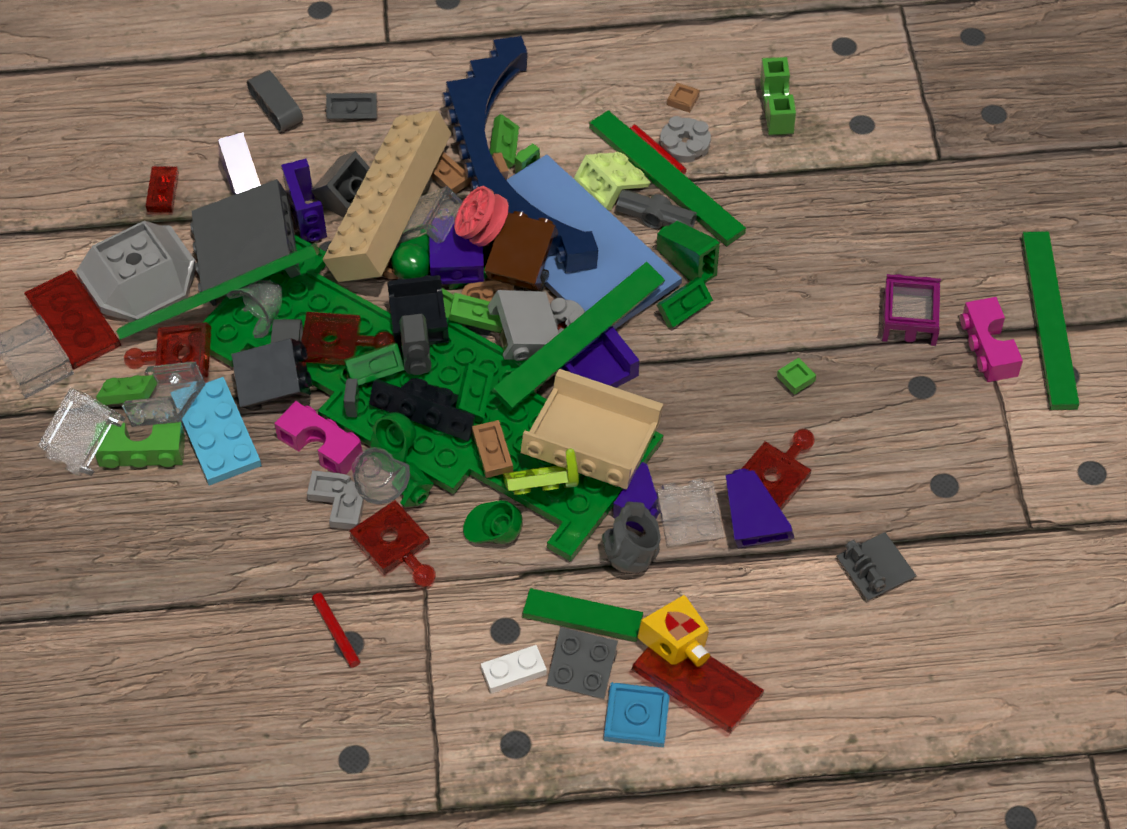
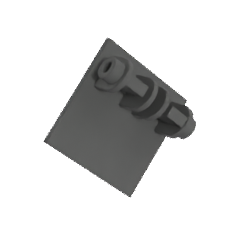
M886 532L861 544L851 540L845 545L847 550L836 556L867 601L917 577Z
M560 627L547 685L605 699L613 661L616 660L618 640Z

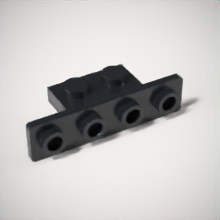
M411 378L401 388L379 379L373 382L369 401L371 406L390 413L399 412L414 422L465 441L470 440L472 437V426H474L476 417L474 414L456 408L458 395L450 389L438 388L419 378Z

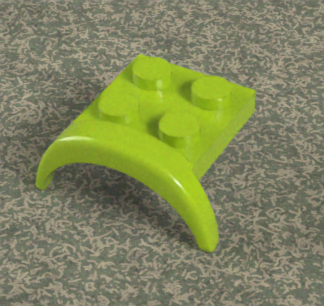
M572 448L566 450L567 469L559 466H550L503 473L504 484L508 491H514V494L530 493L532 487L539 486L542 487V490L560 488V483L563 484L564 488L576 487L579 484V474L575 451Z

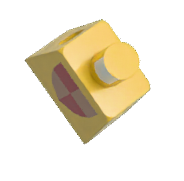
M685 595L641 619L638 639L670 664L676 665L689 657L696 666H701L710 657V653L704 648L709 633L708 626Z

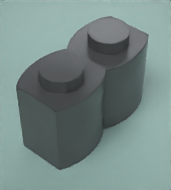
M423 314L402 316L400 319V333L405 371L409 375L428 373L431 369L427 320Z

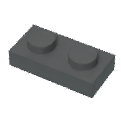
M326 93L327 119L378 118L377 93Z

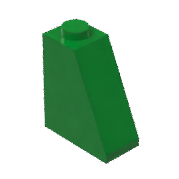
M678 220L669 226L663 227L657 233L656 250L689 281L696 277H702L704 283L717 276L720 242L717 239Z

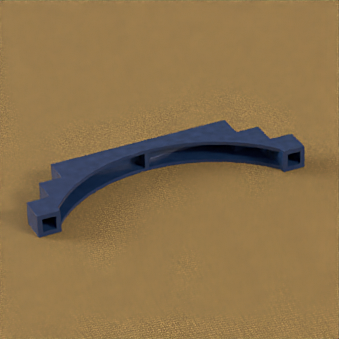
M522 36L493 40V50L489 51V58L470 60V69L466 71V79L446 81V92H442L443 105L449 108V124H454L453 134L455 142L460 143V158L466 162V177L472 180L470 182L471 192L477 187L485 186L492 190L494 194H499L507 199L509 213L520 211L527 214L528 218L536 220L538 218H546L551 220L556 225L558 236L553 238L548 255L557 254L558 262H563L566 273L597 268L599 250L592 231L584 232L568 226L531 205L506 181L492 158L485 134L488 115L496 98L508 82L519 72L527 71L528 55Z

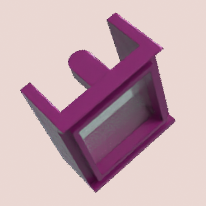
M887 274L884 288L882 342L888 341L889 331L893 329L905 330L904 339L907 342H914L917 332L931 333V346H936L940 331L941 279Z

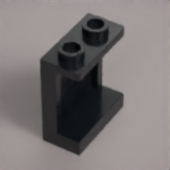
M428 275L419 278L388 281L394 343H397L398 348H402L400 319L402 316L423 314L427 320L429 345L449 343L441 276Z
M289 338L231 354L241 408L253 411L262 408L261 404L295 395H311L312 378L306 366L308 353L302 342Z

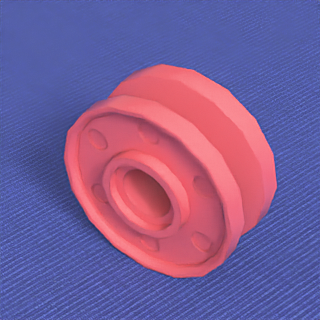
M485 186L474 189L464 199L457 212L454 225L456 234L464 239H469L471 243L478 247L486 246L493 241L505 224L509 207L507 199L499 194H494L492 190Z

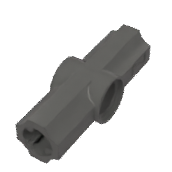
M622 190L616 205V211L640 218L646 226L653 229L669 226L677 220L694 228L697 218V212L672 205L667 197L660 194H655L650 198L629 190Z

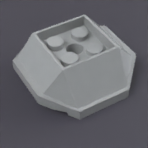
M144 220L93 245L79 265L76 273L101 313L116 318L128 319L129 322H132L188 298L189 288L196 269V262L170 225H157Z

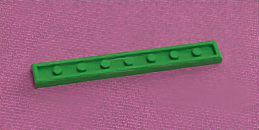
M609 110L589 122V128L615 151L626 155L628 161L635 168L640 169L645 177L681 208L697 212L696 221L726 247L746 233L745 226Z
M1049 231L1023 232L1021 238L1050 410H1078L1079 398Z
M313 243L118 328L116 332L121 340L314 257L320 253L317 244Z
M646 261L493 387L492 392L510 411L513 410L555 375L559 369L567 365L662 286L665 279Z

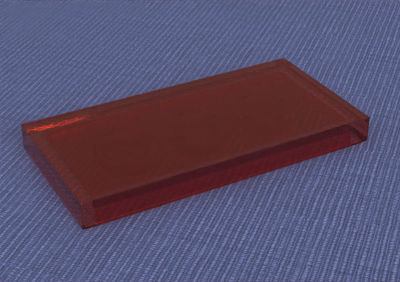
M72 269L24 292L32 309L73 370L121 346L119 338Z
M648 647L633 663L631 669L730 734L761 699L764 693V689L712 656L701 666H696L689 657L673 665Z

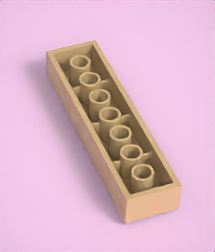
M438 110L420 112L408 116L402 115L393 121L387 136L384 138L371 167L366 173L356 196L322 259L338 282L382 276L451 136V131Z

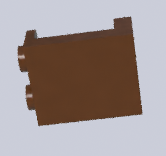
M520 211L508 212L505 224L495 238L484 270L488 278L524 289L539 291L542 285L540 276L553 238L558 236L556 225L546 218H538L536 220L528 218L527 214Z

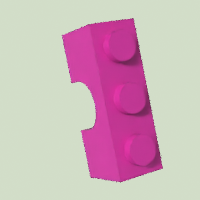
M997 297L965 302L963 314H960L961 327L963 330L966 329L968 333L969 347L971 351H975L978 369L981 373H984L987 382L1018 377L1023 363L1014 339L1000 341L991 336L1001 334L1005 320Z
M295 401L274 423L277 438L298 452L310 442L323 443L318 449L320 466L332 473L347 474L363 457L361 441L354 433L345 432L333 420L324 419L308 405L303 406Z

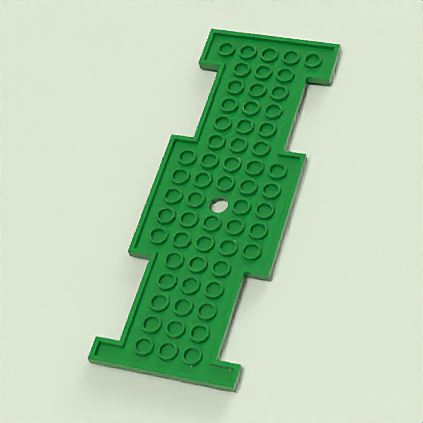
M294 235L297 250L311 245V243ZM320 248L318 255L299 263L301 274L299 276L290 278L285 270H281L230 292L189 336L192 345L233 368L231 354L271 344L274 319H302V343L308 353L306 366L312 378V385L331 395L318 410V415L324 419L333 420L339 428L347 433H354L361 442L370 446L375 422L380 417L390 413L369 404L372 385L375 381L373 380L358 385L360 395L357 417H347L344 394L346 380L349 379L344 359L394 343L391 313L320 275V271L326 266L322 260L326 252ZM448 318L449 343L429 345L431 369L428 373L409 375L403 370L379 378L381 381L400 388L411 378H419L427 381L430 385L438 388H448L453 393L459 395L464 369L468 363L493 372L494 375L484 419L480 423L475 421L474 426L499 420L513 464V472L557 466L521 453L524 431H530L547 401L546 398L537 394L542 385L511 411L492 392L493 387L526 360L504 359L502 347L462 325L448 320ZM399 348L402 361L404 364L402 348ZM411 420L416 430V438L408 449L405 464L413 462L434 484L452 494L471 475L556 523L559 527L548 540L547 548L570 562L613 508V503L624 489L578 473L579 484L576 487L564 488L563 484L560 483V488L542 490V487L539 486L532 487L530 493L514 494V491H508L506 488L503 474L485 477L473 433L471 439L465 441ZM655 431L640 464L649 461L662 444L664 435Z

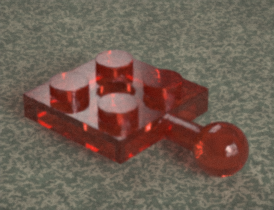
M307 312L301 342L306 347L308 353L306 362L345 365L344 359L355 356L357 346L374 347L377 349L395 343L394 337L386 331L379 332L375 336L359 335L361 326L360 315ZM328 335H334L337 337L336 340L332 342H326L323 340Z
M204 322L158 328L156 350L143 352L139 348H130L124 355V362L129 368L138 369L146 362L156 361L155 379L159 383L208 377L211 325ZM183 347H187V354L183 358L179 359V351H181Z
M799 429L794 433L792 438L793 444L785 453L765 441L741 468L755 471L780 510L786 506L811 476V469L795 460L801 451L809 450L814 445L815 437L808 429ZM774 473L778 475L779 479L769 481L764 476Z
M396 500L349 531L350 537L384 575L402 562H405L413 571V580L418 586L428 587L434 583L436 579L434 568L428 564H421L414 556L415 553L430 544V538ZM386 533H395L397 535V538L393 541L382 539Z

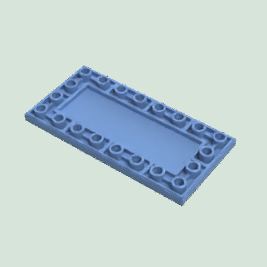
M547 154L506 180L518 194L546 215L581 231H592L599 250L597 268L566 273L563 262H558L557 254L547 255L540 279L558 298L575 301L586 312L647 261L665 279V282L613 325L614 329H616L682 284V278Z

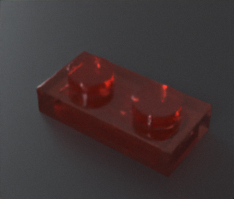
M152 166L145 205L147 212L173 213L179 175L177 166Z

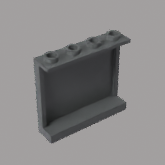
M277 179L191 211L193 222L190 223V227L195 236L193 249L198 259L195 267L200 276V283H198L199 292L297 251L288 194ZM299 263L283 269L290 278L301 275ZM216 299L209 301L213 306L217 305Z

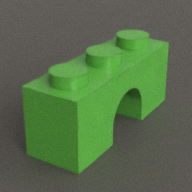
M787 57L762 58L760 81L769 135L794 134L796 110L793 94H789L790 72Z
M153 422L151 435L142 441L130 440L126 423H97L94 453L99 467L134 466L140 468L157 465L164 467L183 465L185 434L181 422Z

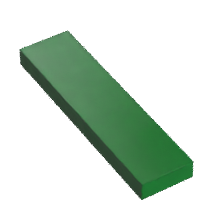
M530 588L523 610V618L637 642L643 612Z

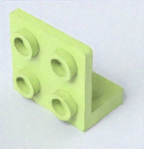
M620 152L585 155L573 178L607 210H612L623 189L645 188L650 184L644 173L640 169L635 168L628 161V157Z

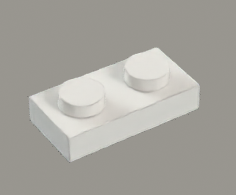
M537 645L481 663V670L491 694L547 675V669Z

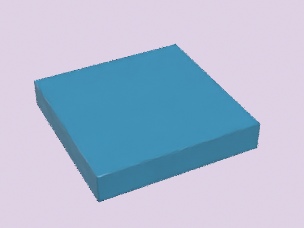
M611 682L604 741L664 748L670 689Z

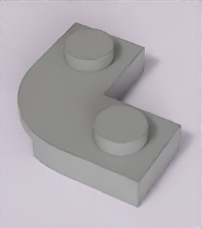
M312 470L307 491L308 500L333 503L329 520L330 527L359 530L364 506L363 491L346 474Z

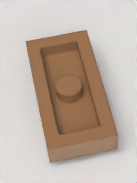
M442 152L430 176L452 196L468 186L472 181L471 178L466 177L465 170L445 152Z
M499 420L472 426L473 437L485 477L488 478L513 472V464Z

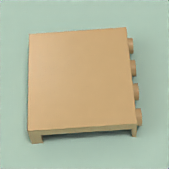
M559 369L555 375L554 388L529 432L524 431L521 453L567 469L566 450L572 448L576 455L578 473L627 489L660 424L663 404Z

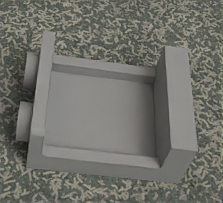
M497 290L488 304L490 315L500 316L508 346L503 352L504 359L527 360L559 334L546 292Z

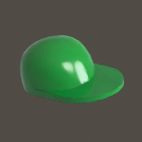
M410 236L404 239L393 252L391 259L392 269L399 279L419 278L429 274V236Z
M399 412L388 413L380 417L373 427L370 445L371 453L376 463L388 472H397L402 469L406 461L408 449L416 438L415 427L407 416Z
M499 500L483 503L476 506L468 514L463 525V533L468 541L475 544L486 542L509 544L520 534L523 527V517L519 509L508 501Z

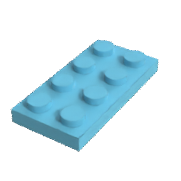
M224 377L172 395L173 402L208 485L262 466Z

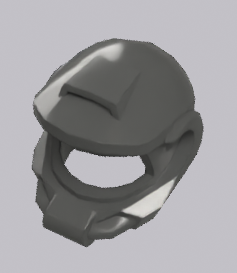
M626 502L625 506L621 508L619 516L615 518L613 528L603 533L602 540L611 565L622 573L636 574L645 571L652 560L658 556L661 536L656 518L651 515L644 503ZM626 522H637L644 528L646 535L639 537L635 533L626 530Z

